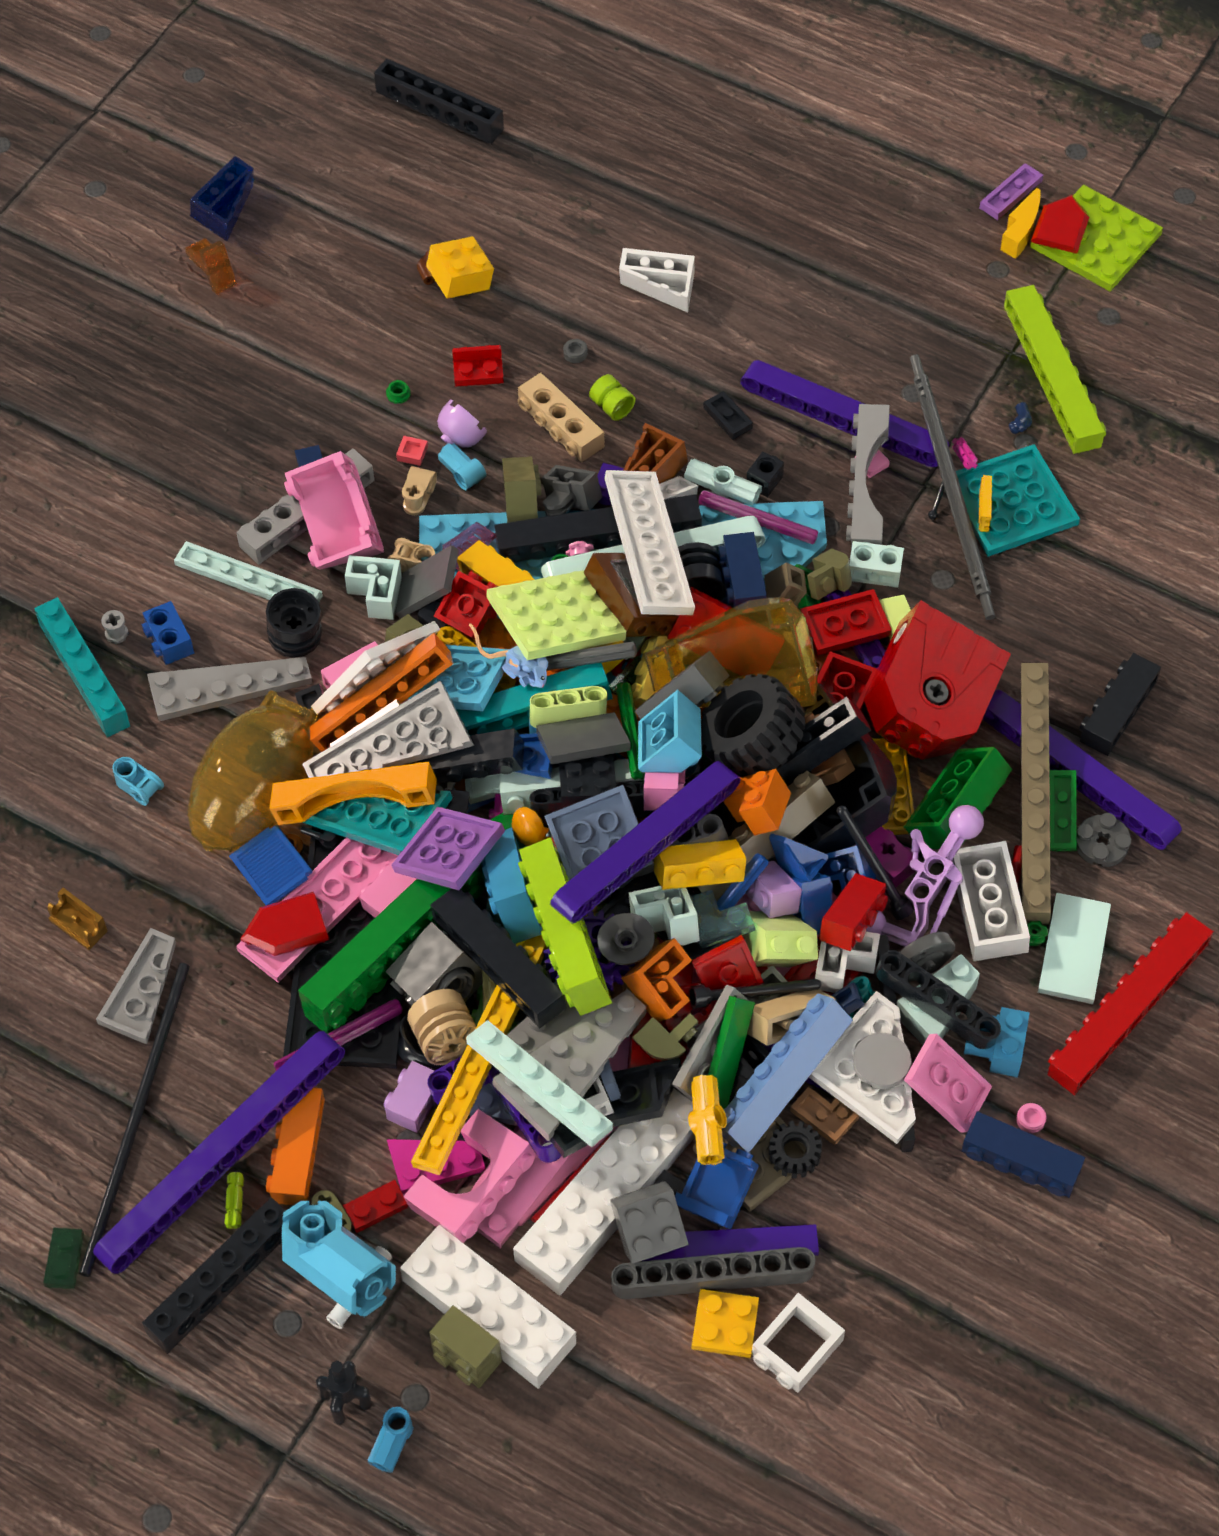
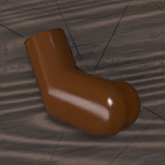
M429 251L422 256L417 264V270L426 285L432 284L435 281L426 267Z

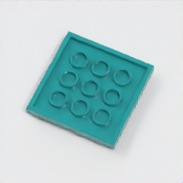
M1035 444L978 463L976 468L972 467L969 470L963 468L956 471L973 532L987 557L1079 525L1080 518ZM983 475L992 476L989 532H980L979 489Z

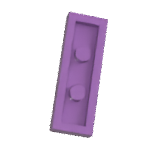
M1026 163L1023 164L980 202L979 208L996 220L1000 219L1042 182L1043 174Z

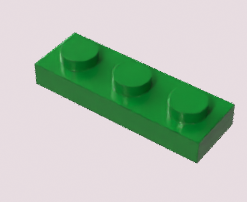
M1049 770L1050 851H1077L1076 770Z

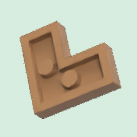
M810 1087L790 1107V1112L807 1125H811L815 1131L833 1145H836L860 1118L858 1114L837 1098L832 1103H829Z

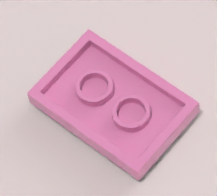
M929 1034L904 1079L909 1086L960 1133L968 1132L976 1112H979L992 1088V1085L938 1034Z

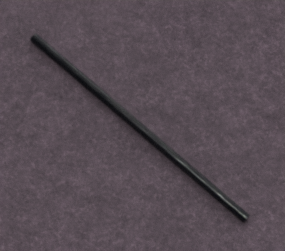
M179 963L79 1271V1274L84 1277H90L96 1260L93 1250L98 1241L103 1237L190 968L186 963Z

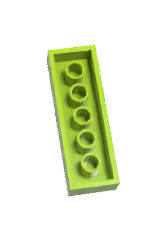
M551 837L520 849L522 861L518 862L523 877L528 882L526 889L531 901H534L536 906L533 910L538 923L542 925L543 931H541L546 946L550 949L551 954L549 958L554 970L558 973L559 978H557L561 993L565 994L570 1008L576 1007L580 1016L612 1004L584 918L572 924L550 906L554 894L569 881L558 850Z

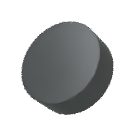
M580 339L567 341L563 346L564 358L570 363L583 362L588 355L586 343Z

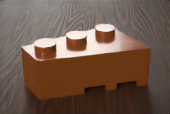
M645 423L640 440L636 441L632 457H629L623 471L656 472L660 484L672 479L688 463L685 442Z

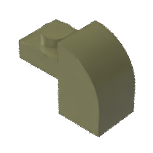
M831 548L813 558L815 571L807 575L811 598L819 600L835 590L845 592L851 587L852 577L849 559L846 554Z
M690 1013L669 1033L653 1017L633 1036V1041L654 1059L665 1061L680 1058L686 1053V1049L680 1042L683 1040L687 1043L696 1035L698 1030L695 1027L698 1025V1020Z

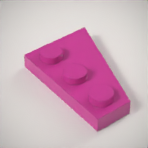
M387 1139L388 1148L403 1195L407 1193L421 1175L440 1185L485 1171V1164L481 1153L468 1145L466 1141L455 1142L439 1176L412 1166L411 1160L421 1140Z

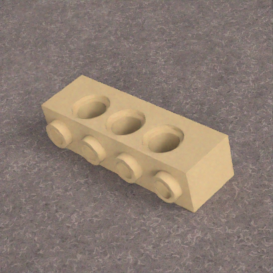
M541 372L518 387V404L525 412L528 411L539 426H544L555 441H559L565 446L571 456H575L582 463L604 448V431Z

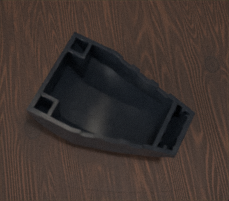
M818 682L796 697L805 715L813 713L814 716L819 715L838 703ZM868 733L844 748L855 770L841 781L826 786L835 803L796 835L798 843L825 854L855 845L856 843L837 814V808L841 805L847 807L864 837L877 830L890 819L897 793V778L892 763Z

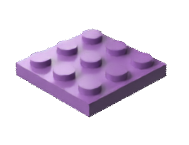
M437 807L391 866L395 873L460 890L505 832V829L500 822Z

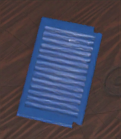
M278 825L271 829L267 827L229 855L266 906L280 901L307 881V876L313 872Z

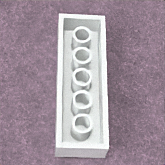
M441 1225L434 1229L400 1267L402 1280L442 1313L445 1314L454 1305L500 1341L502 1360L536 1388H539L576 1345V1331Z

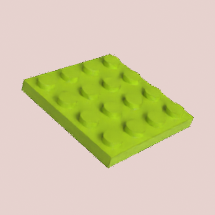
M1083 184L1073 195L1089 216L1078 253L1032 242L1030 248L1111 292L1160 237L1163 227Z

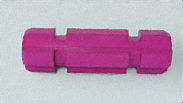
M962 437L959 439L954 438L952 448L964 467L968 470L972 467L976 468L978 466L976 463L978 459L965 439Z

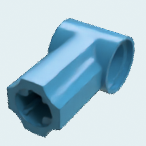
M393 1407L385 1413L383 1426L367 1460L368 1464L384 1472H393L404 1444L413 1432L410 1415L402 1407ZM396 1419L406 1421L404 1427L400 1430L390 1428L392 1422Z

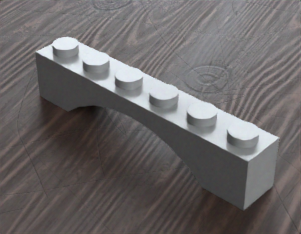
M859 404V414H854L853 429H858L857 436H852V451H856V458H851L850 473H855V480H850L849 495L853 496V503H848V518H852V526H847L846 541H851V550L853 541L882 545L883 517L869 497L866 477L872 458L888 440L889 405Z

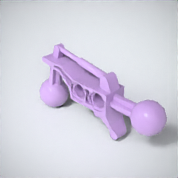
M962 805L951 813L949 817L951 832L937 853L925 844L920 830L914 829L911 831L913 859L910 861V866L917 874L906 889L905 895L914 904L916 922L912 932L887 923L885 916L880 911L877 913L874 925L872 927L868 926L866 932L878 933L880 935L886 934L888 941L904 947L923 937L928 929L930 906L948 879L951 883L937 912L938 916L930 933L937 932L958 885L963 882L962 874L951 861L965 839L976 837L984 826V818L976 807ZM920 849L925 859L924 863L918 860ZM932 864H943V872L939 875L931 874L929 869ZM920 886L929 888L928 896L923 899L915 896V891Z

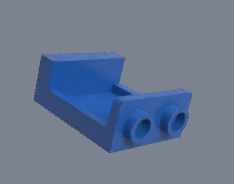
M723 1142L724 1158L722 1163L702 1165L697 1159L682 1194L677 1192L675 1199L679 1208L727 1229H732L759 1165L752 1161V1154L738 1148L735 1153L726 1149L727 1144Z

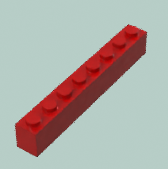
M1187 912L1180 920L1175 918L1166 930L1168 933L1163 938L1161 936L1157 937L1150 947L1152 951L1147 956L1143 954L1138 958L1133 966L1135 970L1130 975L1125 973L1116 985L1118 987L1113 994L1108 992L1099 1004L1101 1006L1096 1013L1091 1011L1082 1023L1084 1026L1080 1031L1074 1030L1065 1041L1067 1045L1062 1051L1059 1049L1054 1051L1048 1060L1050 1066L1047 1075L1075 1095L1210 943L1214 931Z

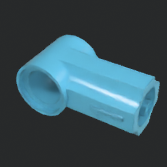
M448 443L442 447L441 452L438 454V460L453 473L455 481L465 491L487 476L485 468L480 461L475 458L471 460L456 444Z

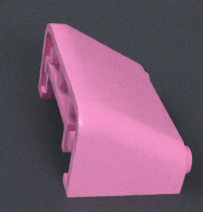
M339 451L285 473L287 479L284 482L286 491L289 496H294L299 501L313 543L310 546L311 552H308V558L313 567L321 570L347 563L349 555L372 557L384 552L359 472L351 458Z

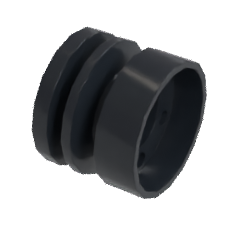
M700 542L679 546L678 550L689 588L693 587L721 601L725 596V583L717 550L709 544Z
M297 588L284 589L274 594L268 601L265 611L269 644L276 652L287 657H301L313 652L320 644L322 636L321 610L317 599L306 590Z

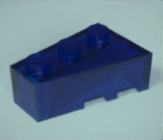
M234 156L190 199V216L225 241H228L253 187L254 168L237 156Z

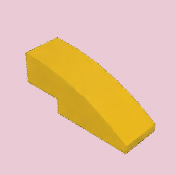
M1036 188L1009 215L1007 230L1003 233L1000 250L1015 259L1025 249L1035 229L1040 204V189Z

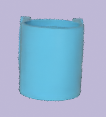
M130 757L118 758L113 764L112 769L117 786L141 805L146 806L149 803V798L157 790L164 788L163 781L155 773L147 770ZM125 772H131L128 775H121Z

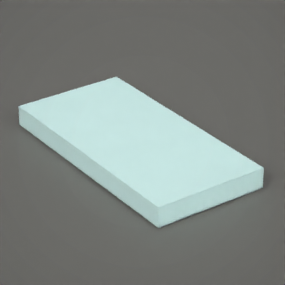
M1056 893L1038 993L1088 1004L1094 1003L1111 907L1110 903Z

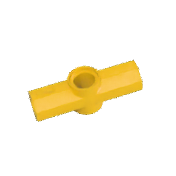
M699 1075L694 1077L691 1082L693 1111L689 1113L688 1121L692 1132L696 1135L698 1162L702 1165H717L722 1163L724 1158L722 1129L727 1125V1118L724 1109L719 1104L717 1078L713 1075Z

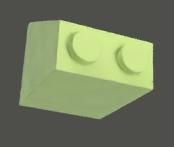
M736 911V927L744 933L745 942L757 967H771L773 965L774 967L789 968L818 960L817 931L793 914L768 918L763 911Z

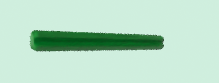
M620 682L617 684L616 693L622 727L631 743L630 751H627L630 773L634 780H642L645 778V772H641L638 769V722L632 689L628 682L624 684Z

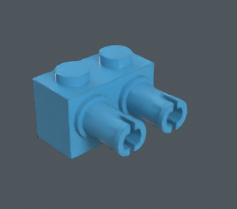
M1001 1007L1000 1014L993 1016L1001 1025V1032L994 1045L988 1049H979L966 1041L964 1054L988 1058L989 1062H991L989 1072L1018 1077L1030 1012ZM979 1029L980 1031L990 1033L987 1029Z

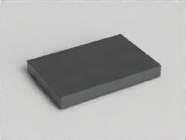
M451 545L403 572L395 610L396 616L403 618L405 615L411 614L451 592L459 549Z
M615 712L536 726L538 738L551 764L630 751L631 743Z

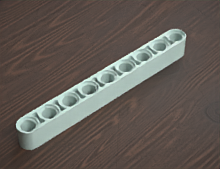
M745 516L674 533L677 547L687 543L700 542L713 546L718 553V547L723 546V535L754 532L757 548L761 547L766 541L755 516ZM623 545L549 561L541 567L542 576L546 578L585 570L593 553H625Z

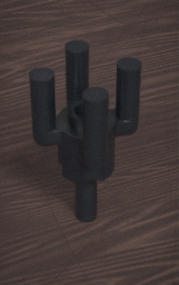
M334 1361L329 1369L328 1377L319 1376L316 1379L320 1397L324 1400L332 1399L330 1411L333 1421L337 1425L345 1422L344 1404L352 1401L354 1398L359 1399L360 1407L363 1410H368L372 1406L368 1388L357 1384L358 1376L352 1361H346L344 1364L340 1361Z

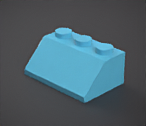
M678 689L638 721V769L641 772H683L689 766L697 764L702 757L701 709Z

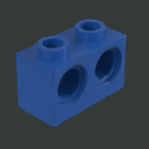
M172 601L142 612L145 623L141 624L144 634L147 638L152 637L154 641L151 643L152 649L157 658L162 657L165 665L194 654L191 638Z

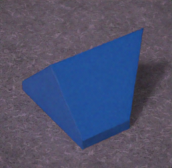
M773 833L769 837L778 865L789 876L811 882L828 859L829 855Z

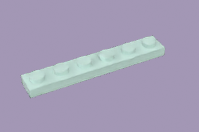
M488 1020L466 1036L467 1044L589 1146L593 1147L613 1130V1123Z

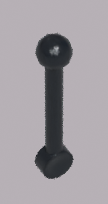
M943 480L934 506L928 513V517L931 520H935L938 517L937 509L945 489Z

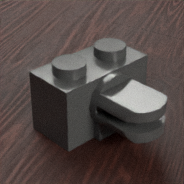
M555 465L542 477L546 494L543 506L545 507L547 517L566 514L571 508L588 511L603 498L597 472Z

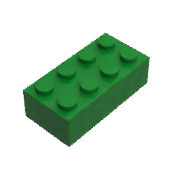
M995 747L958 749L904 825L905 830L909 834L914 829L920 830L924 842L929 848L940 849L951 832L949 828L951 813L957 807L970 805L976 807L982 814L986 807L992 803L993 797L999 788L1005 784L1006 778L1013 769Z

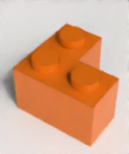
M777 769L759 771L752 775L740 777L741 781L736 790L724 800L737 822L745 821L753 835L778 830L791 792Z
M673 938L656 946L646 958L629 970L622 977V980L646 1006V1011L649 1015L660 1022L674 1016L690 1001L673 977L692 960L678 941Z

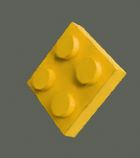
M700 1289L692 1349L751 1358L759 1297Z

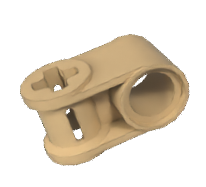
M414 466L410 467L406 482L402 488V496L404 498L403 509L407 514L419 515L425 510L436 485L437 472Z
M398 538L395 541V549L392 555L388 556L387 559L400 560L401 572H404L422 562V557L435 555V550L430 545Z

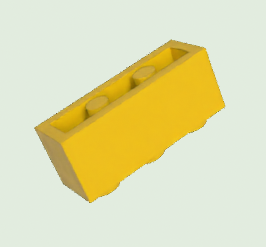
M737 839L668 846L654 858V873L663 890L744 881L746 856Z

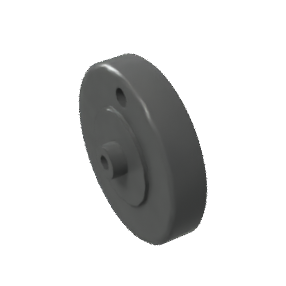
M934 932L913 941L902 949L900 953L931 974L951 958L955 951V944L948 933ZM891 964L892 971H896V967Z

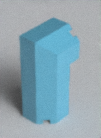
M300 1201L283 1212L282 1260L351 1314L356 1315L358 1313L360 1316L366 1317L383 1305L387 1298L383 1295L387 1287L392 1290L396 1283V1265L343 1227L342 1212L327 1201H318V1205H309V1201Z

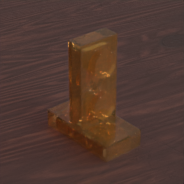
M204 238L185 247L187 256L207 274L212 291L215 294L237 285L225 245L221 241L211 244Z

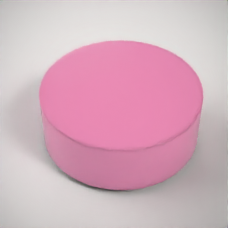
M1034 1103L1023 1105L1017 1114L1019 1128L1030 1134L1038 1133L1043 1129L1046 1122L1044 1109Z

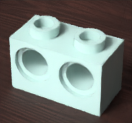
M853 541L849 562L852 581L898 587L904 548L894 545Z

